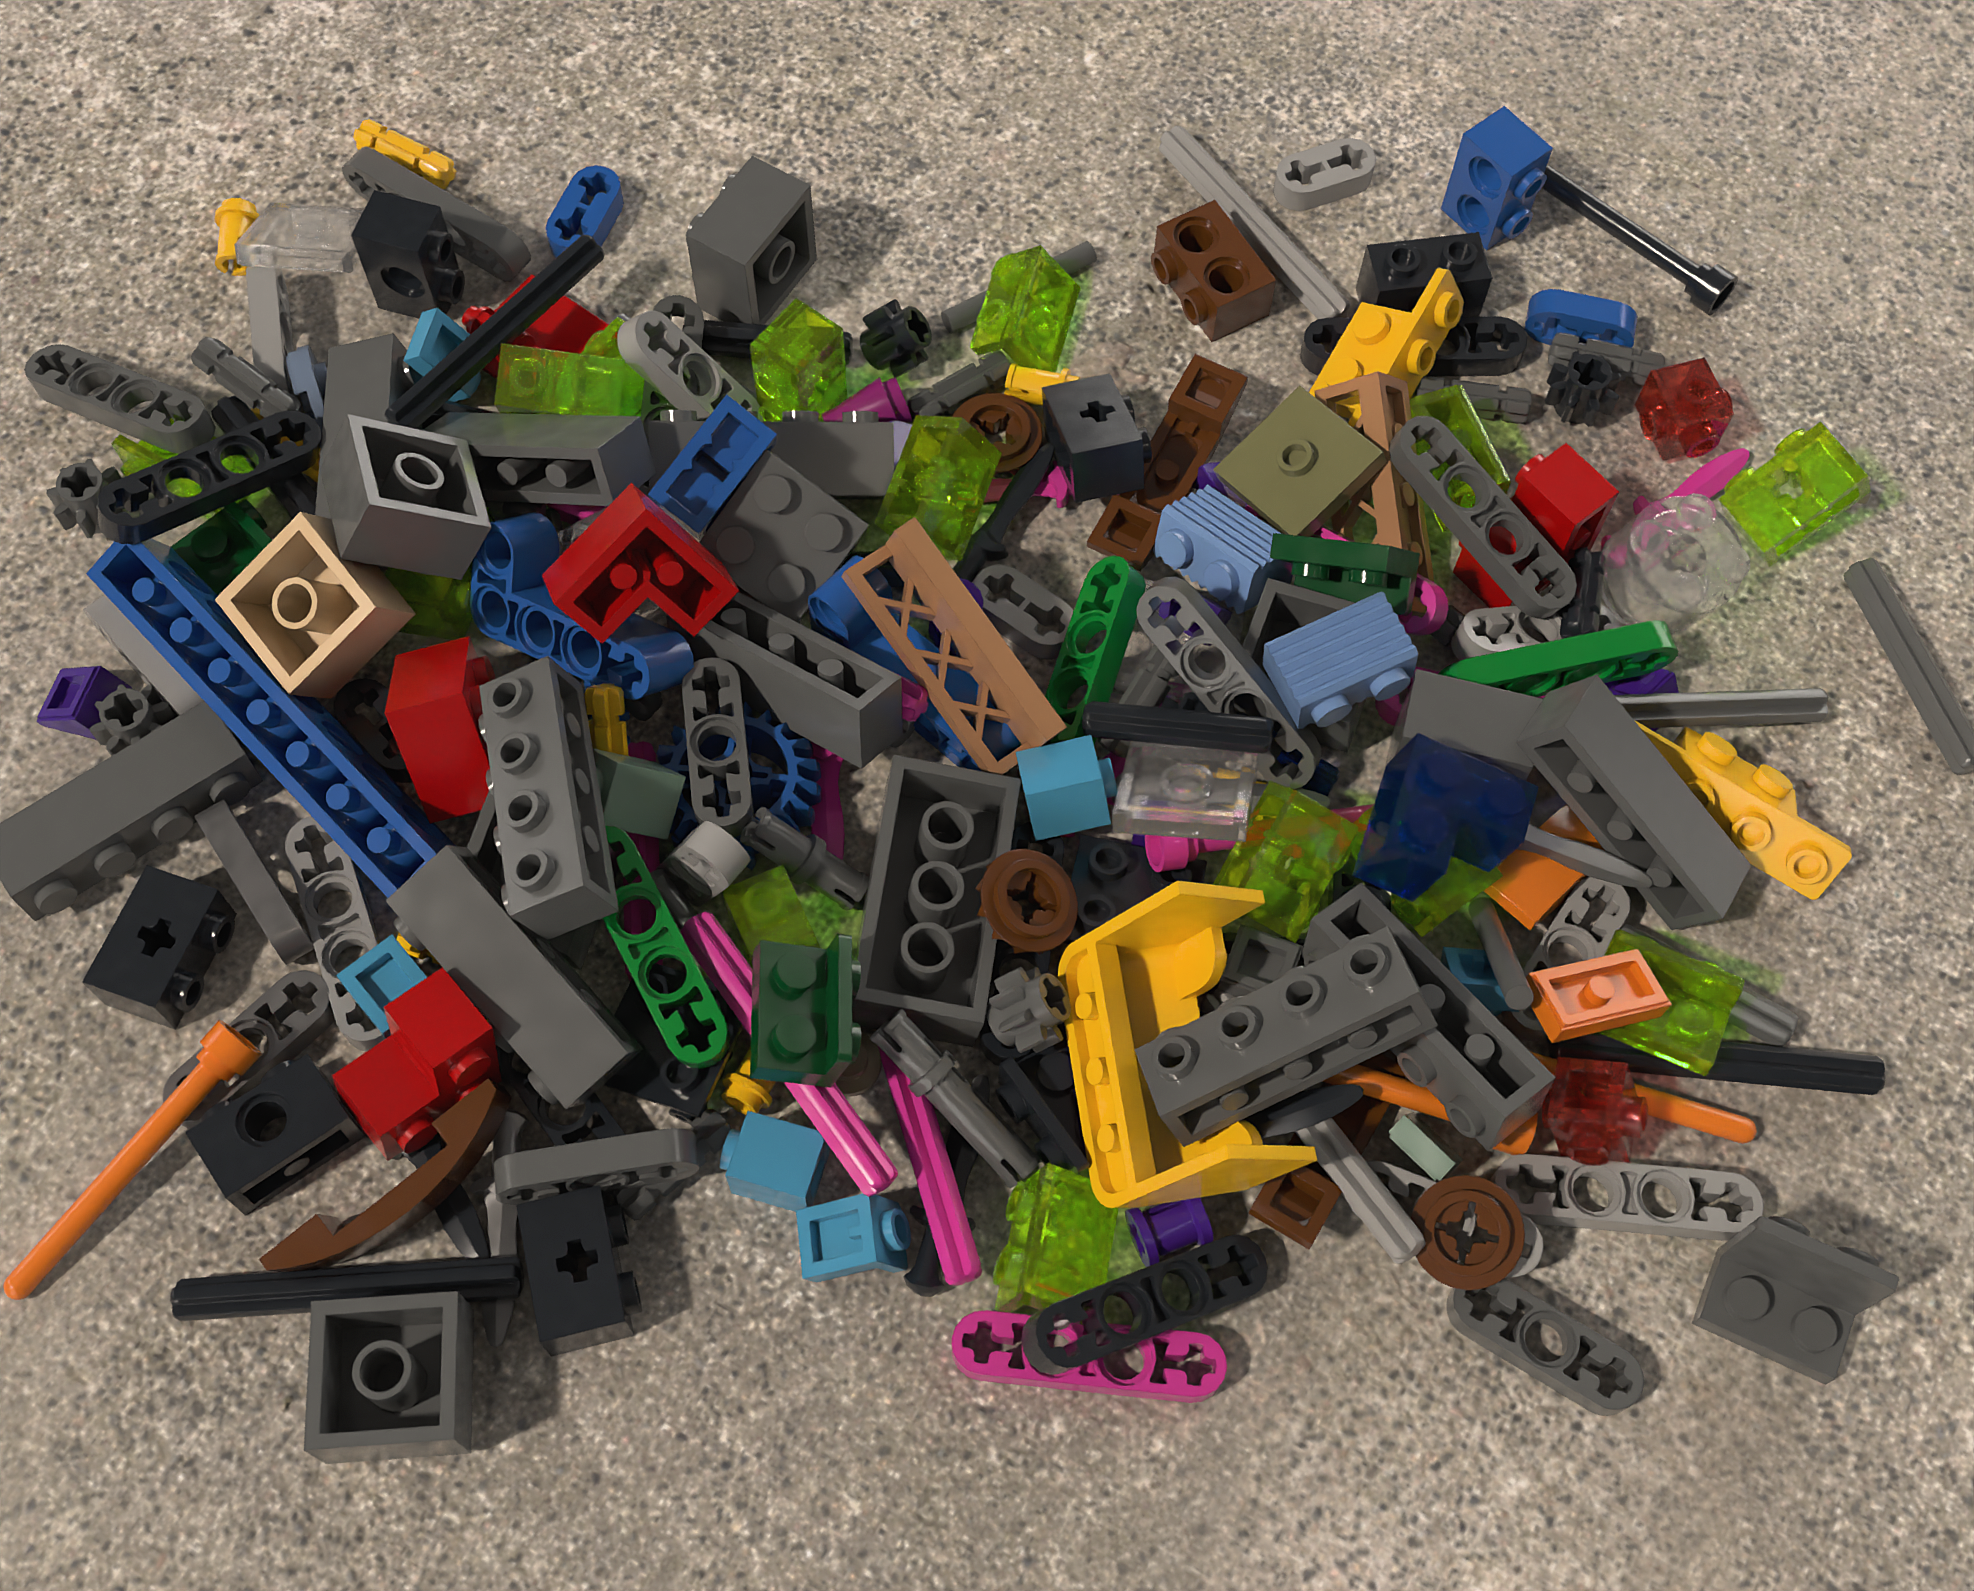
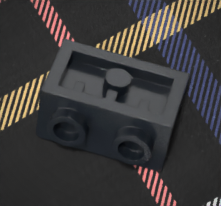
M1063 1031L1061 1033L1062 1041L1037 1053L1033 1051L1017 1063L1011 1056L1001 1062L998 1074L1000 1087L995 1092L1009 1117L1017 1124L1025 1120L1040 1141L1035 1143L1034 1146L1048 1171L1055 1178H1059L1064 1174L1076 1190L1090 1181L1088 1170L1090 1164L1086 1158L1067 1035Z

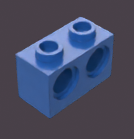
M1503 106L1463 133L1441 210L1467 233L1479 232L1483 247L1486 250H1489L1506 237L1510 240L1516 238L1527 228L1533 218L1531 209L1537 193L1546 182L1547 176L1544 172L1553 148L1507 107Z
M726 394L650 490L648 496L674 521L700 541L766 449L772 451L775 447L777 434Z

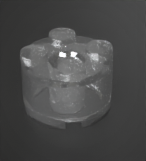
M1693 493L1686 497L1672 496L1662 498L1644 508L1605 542L1601 552L1604 553L1603 555L1606 559L1605 574L1602 575L1604 579L1602 598L1609 610L1623 624L1631 625L1653 620L1665 621L1671 634L1676 635L1692 627L1734 596L1742 579L1749 572L1750 558L1743 549L1738 534L1731 523L1715 508L1714 503L1708 497Z

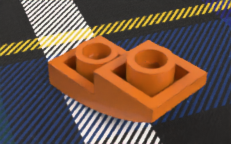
M1567 804L1539 827V829L1550 834L1604 850ZM1515 849L1484 881L1480 889L1526 928L1532 930L1559 907L1569 896L1573 888L1587 875L1572 870L1540 854Z

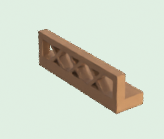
M1377 371L1315 390V398L1336 415L1335 402L1359 395L1361 416L1354 429L1382 450L1387 460V463L1360 488L1358 493L1356 492L1350 498L1352 501L1350 506L1349 501H1347L1331 517L1333 530L1354 540L1352 529L1365 510L1376 518L1377 535L1371 544L1388 545L1420 553L1417 574L1434 582L1423 499L1395 468L1389 453L1392 438L1408 420L1412 419L1407 381ZM1414 443L1411 449L1417 455L1416 444ZM1421 597L1413 598L1412 616L1423 617L1426 613L1427 606L1420 602Z
M915 517L894 530L884 546L844 571L841 577L918 684L927 690L928 698L982 772L998 775L1005 774L1018 765L1017 751L1044 746L1067 727ZM889 561L905 582L902 602L878 597L865 579V576ZM913 595L920 605L911 604ZM890 612L900 614L898 623ZM909 616L933 621L941 632L939 653L920 650L914 647L907 637ZM950 646L958 657L949 656ZM927 664L937 666L936 675ZM947 668L970 672L979 685L976 705L953 701L944 688ZM987 699L991 701L996 709L986 707ZM964 715L974 717L973 727ZM984 720L1007 724L1022 745L997 762L982 741Z

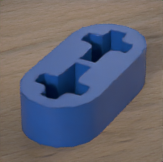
M594 165L579 170L572 177L546 224V233L551 253L555 258L581 236L576 234L580 225L583 235H590L602 247L624 205L619 177L613 170L605 166ZM587 195L595 196L590 205ZM563 236H564V237H567V238H571V239H570V240H564Z
M1547 289L1537 292L1529 300L1525 331L1535 341L1548 345L1551 344L1556 333L1562 332L1579 336L1578 342L1586 343L1587 338L1633 347L1638 316L1633 308L1619 301L1565 290Z

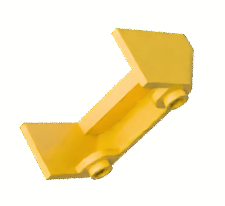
M1176 881L1073 941L1063 952L1058 967V980L1064 986L1071 1004V1014L1064 1023L1086 1158L1090 1164L1088 1170L1091 1187L1095 1197L1103 1206L1108 1208H1139L1243 1191L1317 1161L1315 1146L1263 1145L1258 1130L1245 1120L1233 1123L1183 1147L1159 1117L1134 1050L1155 1040L1160 1033L1169 1028L1183 1026L1200 1018L1197 996L1209 991L1218 983L1227 963V952L1221 927L1265 904L1263 890Z

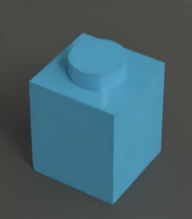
M1091 735L1016 752L1035 841L1111 824L1106 798L1118 796L1115 776L1110 758L1097 759Z
M747 1111L741 1131L733 1128L729 1131L722 1149L719 1166L721 1169L727 1170L725 1176L732 1194L796 1212V1210L813 1206L830 1149L817 1130Z

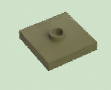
M1299 385L1213 471L1218 480L1282 534L1311 537L1387 463V460L1382 450Z

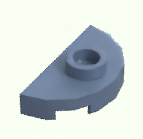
M305 345L298 347L297 351L288 353V356H286L287 368L295 395L300 394L304 414L309 415L317 422L321 429L322 437L327 364L325 361L318 363L311 347Z

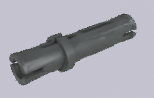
M902 1008L896 1011L891 1016L892 1020L890 1021L888 1018L870 1036V1040L877 1044L911 1080L908 1085L910 1091L916 1097L924 1094L1004 1180V1184L1008 1188L1016 1186L1020 1181L1017 1176L1020 1175L1025 1179L1038 1165L1041 1157L1029 1148L954 1067L957 1059L948 1050L940 1052L906 1016L907 1013Z

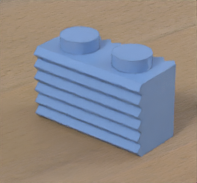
M1208 484L1203 490L1199 488L1195 494L1191 492L1187 498L1183 496L1179 502L1175 500L1171 506L1167 504L1162 510L1153 547L1155 557H1161L1165 564L1173 567V570L1180 569L1182 576L1189 575L1191 583L1197 581L1200 589L1206 587L1209 595H1213L1218 601L1225 600L1228 608L1234 606L1237 614L1258 605L1268 578L1291 584L1293 577L1291 575L1292 563L1270 559L1273 533H1281Z
M1381 591L1265 643L1263 667L1298 729L1305 728L1309 723H1316L1318 727H1326L1347 716L1352 710V705L1356 702H1362L1367 697L1373 696L1377 701H1382L1402 692L1410 684V679L1414 675L1418 651L1416 646L1412 644L1410 636L1406 634L1404 625L1399 622L1398 615L1393 612L1391 604L1387 602L1385 593Z

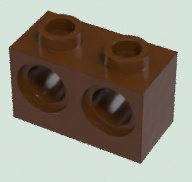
M1216 200L1157 226L1154 253L1151 255L1154 273L1162 284L1170 285L1181 300L1182 309L1187 319L1193 325H1199L1211 342L1269 316L1276 279Z

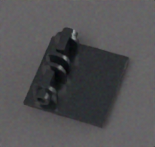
M1081 834L1071 876V882L1074 886L1078 902L1077 919L1071 934L1063 943L1071 944L1073 941L1176 881L1203 883L1207 861L1196 858L1195 861H1189L1184 869L1155 872L1150 866L1144 847Z
M655 963L649 973L650 987L662 994L676 992L683 986L687 973ZM632 978L614 1016L642 1046L643 1050L609 1079L604 1086L671 1108L669 1111L671 1116L690 1124L696 1117L701 1118L703 1112L708 1109V1101L718 1080L725 1073L724 1067L727 1061H730L732 1058V1050L743 1029V1025L712 981L705 979L728 1023L731 1033L730 1047L724 1058L715 1065L703 1069L690 1068L681 1063L668 1048ZM698 992L683 1006L664 1010L663 1015L665 1019H668L677 1010L689 1033L685 1039L680 1041L681 1047L694 1045L699 1052H704L711 1047L708 1040L709 1034L717 1029L715 1023L704 1027L696 1018L689 1004L702 1001L703 996L701 992Z

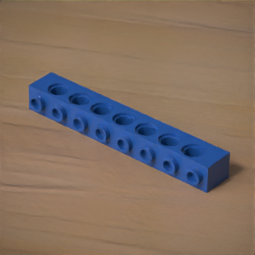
M152 538L133 545L120 544L114 541L86 573L387 898L446 845L456 846L435 823H429L425 812L315 697L289 695L215 601L218 597L217 594L172 547Z

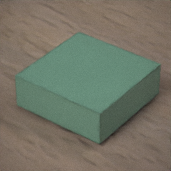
M1414 1112L1405 1114L1388 1131L1391 1134L1389 1138L1435 1181H1441L1448 1177L1464 1160Z

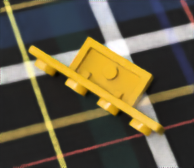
M1442 268L1436 269L1411 313L1361 302L1309 393L1315 397V390L1379 371L1407 381L1410 400L1422 377L1427 375L1432 369L1436 353L1449 330L1457 325L1462 315L1464 300L1451 271ZM1359 395L1335 402L1337 415L1349 418L1348 424L1353 428L1361 416Z
M1635 721L1751 865L1807 898L1816 900L1852 858L1850 846L1798 816L1795 789H1793L1791 781L1775 768L1761 764L1758 768L1738 757L1736 749L1728 741L1714 733L1705 732L1701 735L1689 727H1684L1675 741L1671 742Z

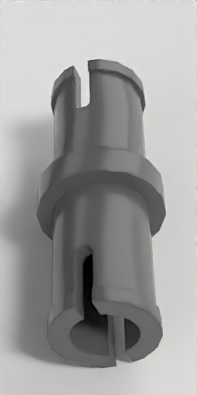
M761 807L756 811V817L760 819V822L753 816L750 817L741 833L740 842L745 846L752 847L784 868L785 878L797 885L804 882L846 911L854 907V901L850 900L849 896L857 902L862 899L869 884V876L864 872H859L827 851L826 841L815 834L803 835L773 815L766 807Z

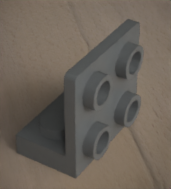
M1760 1216L1717 1249L1692 1324L1826 1385L1836 1378L1855 1315L1895 1293L1899 1277L1879 1268L1878 1260L1866 1252L1850 1247L1834 1248L1809 1237L1810 1231L1794 1220L1780 1216H1770L1768 1218Z

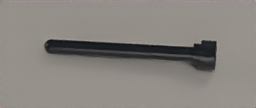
M1547 164L1544 172L1547 179L1542 187L1543 190L1686 285L1684 292L1691 296V304L1710 316L1730 296L1738 281L1736 275L1719 264L1711 267L1704 263L1699 266Z

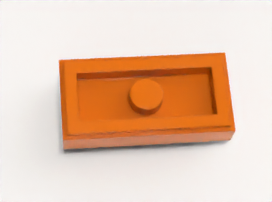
M1638 949L1535 971L1526 976L1534 995L1530 1006L1551 1043L1659 1018L1672 1005Z

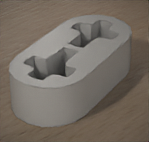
M1345 138L1291 154L1283 158L1277 166L1273 187L1274 197L1280 205L1287 209L1303 211L1365 191L1371 183L1376 162L1375 152L1369 144L1360 139Z
M993 565L986 567L978 573L973 583L981 591L984 600L983 612L996 630L1035 657L1050 660L1058 658L1073 609L1065 601L1008 565ZM1004 589L1010 591V601L1005 598H1000L995 603L989 601V590L996 594L1001 593ZM1052 621L1059 623V634L1051 630L1044 636L1037 633L1038 623L1043 626H1048Z

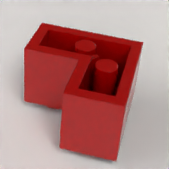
M1565 443L1546 458L1542 454L1535 455L1519 470L1515 477L1518 486L1510 500L1568 564L1569 560L1575 557V550L1587 546L1591 550L1619 491L1570 445ZM1500 526L1490 528L1489 540L1493 548L1499 553L1513 555L1516 551V540L1513 534ZM1459 541L1458 545L1462 549L1453 573L1489 608L1516 606ZM1527 556L1514 569L1520 573L1533 560ZM1544 578L1539 581L1535 590L1539 594L1551 585V582Z
M632 482L542 574L553 604L602 644L647 597L691 635L695 636L739 592L723 563Z
M470 636L398 654L395 657L385 716L430 824L482 810L489 792L486 782V772L490 769L488 749L479 728V716L483 714L479 686L496 678L489 658L486 655L477 656Z
M443 967L385 1005L383 1008L391 1035L332 1075L340 1101L387 1161L402 1151L412 1153L425 1146L438 1132L432 1125V1122L485 1080L490 1079L498 1084L502 1081L492 1026Z

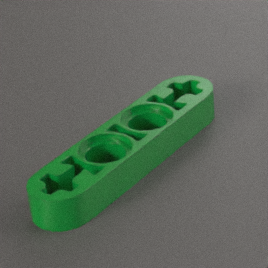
M1120 556L1105 557L1097 562L1089 570L1083 582L1045 693L1046 699L1067 727L1046 745L1084 737L1082 716L1085 705L1092 701L1109 703L1137 619V605L1146 588L1144 577ZM1106 630V637L1103 643L1093 652L1086 653V647L1091 638L1096 633ZM1083 685H1088L1084 699L1077 706L1067 709L1068 700L1073 692ZM1092 737L1093 744L1095 745L1097 738Z
M1653 620L1467 658L1445 667L1438 674L1533 697L1547 695L1552 690L1594 675H1598L1604 683L1648 674L1673 662L1678 656L1679 651L1668 624L1665 621Z
M605 825L609 847L614 852L625 849V852L617 857V864L629 885L616 890L619 911L603 917V920L671 1052L681 1063L690 1068L703 1069L713 1066L724 1058L730 1047L731 1033L728 1023L634 842L625 831L615 826ZM638 875L641 876L642 882L630 884ZM633 900H647L656 909V920L652 927L645 933L638 935L623 931L619 924V915L622 908ZM676 958L684 963L687 970L683 986L670 994L654 991L649 983V973L653 965L661 959ZM698 992H701L703 1000L689 1003L696 1018L704 1027L715 1023L717 1029L709 1034L708 1040L711 1047L704 1052H699L694 1045L681 1047L680 1041L685 1039L689 1033L677 1010L668 1019H665L663 1011L666 1009L685 1005Z

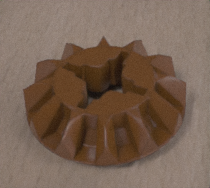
M987 393L975 396L964 402L955 411L950 420L948 436L952 456L959 457L964 462L968 472L974 469L984 471L990 479L997 473L1008 471L1015 476L1020 467L1035 456L1042 444V425L1040 419L1026 402L1017 397L1002 393ZM1007 426L1005 434L1006 444L996 441L991 446L984 447V432L994 435Z
M1016 849L1003 853L986 866L987 870L975 889L981 893L982 903L977 915L986 917L993 928L991 939L1004 940L1012 945L1014 954L1028 951L1037 952L1040 955L1057 947L1068 938L1076 923L1078 902L1069 876L1056 861L1038 851ZM1026 887L1028 902L1037 906L1038 910H1035L1024 919V916L1021 915V904L1013 901L1012 897L1023 891Z
M1469 1175L1447 1177L1427 1189L1419 1198L1412 1212L1411 1220L1423 1234L1425 1240L1424 1248L1415 1256L1423 1269L1442 1284L1462 1290L1486 1288L1504 1279L1520 1259L1525 1240V1229L1521 1213L1510 1195L1503 1188L1489 1180ZM1469 1201L1476 1203L1474 1213L1477 1214V1226L1488 1230V1234L1499 1236L1498 1241L1486 1239V1242L1474 1241L1470 1252H1466L1465 1262H1459V1250L1456 1249L1457 1238L1447 1234L1445 1229L1436 1228L1435 1224L1436 1222L1447 1224L1448 1221L1460 1222L1463 1217V1211L1468 1210Z

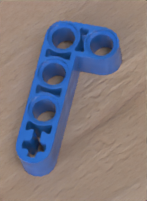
M529 513L490 523L491 529L472 560L470 608L473 620L482 633L534 658L541 659L549 656L566 672L594 685L614 684L621 687L625 699L636 700L682 684L683 677L694 667L693 654L687 641L676 631L632 613L602 644L553 604L542 574L559 558V539L555 527L547 517L540 513Z
M858 555L853 556L808 597L811 630L918 684L841 577L845 570L864 559ZM878 569L865 576V579L878 597L893 600L891 587ZM890 612L893 618L898 623L899 616L896 613ZM908 624L907 637L916 649L939 653V649ZM927 664L936 675L937 666ZM947 668L944 688L953 701L976 705L979 685L975 679L965 671ZM927 696L928 708L915 721L914 730L956 766L981 771ZM987 699L986 707L996 709L991 701ZM964 715L973 727L974 717ZM984 720L982 741L997 762L1022 745L1007 724Z

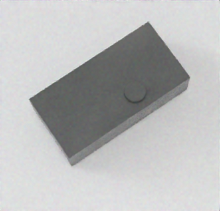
M893 755L885 786L869 884L854 959L860 962L861 980L858 994L855 1000L852 1001V1022L859 1023L860 1027L877 1029L888 1018L891 1021V1016L902 1008L907 1013L906 1016L928 1039L968 1047L974 1046L985 1021L997 939H991L993 928L990 926L987 918L977 915L982 903L981 893L975 888L982 880L987 870L986 866L1003 853L1011 850L1021 779Z

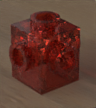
M1705 357L1651 370L1634 404L1640 415L1641 430L1647 440L1653 441L1662 461L1685 455L1688 458H1697L1711 452L1720 443V439L1734 416L1731 397L1727 390L1718 384Z
M1558 1057L1555 1070L1556 1078L1542 1105V1122L1545 1129L1552 1130L1560 1155L1568 1156L1578 1163L1591 1166L1604 1165L1608 1161L1630 1163L1633 1139H1643L1646 1133L1648 1104L1646 1097L1637 1096L1628 1063Z

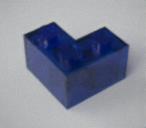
M1417 733L1385 767L1353 876L1413 902L1446 874L1451 856L1489 872L1524 843L1539 786Z

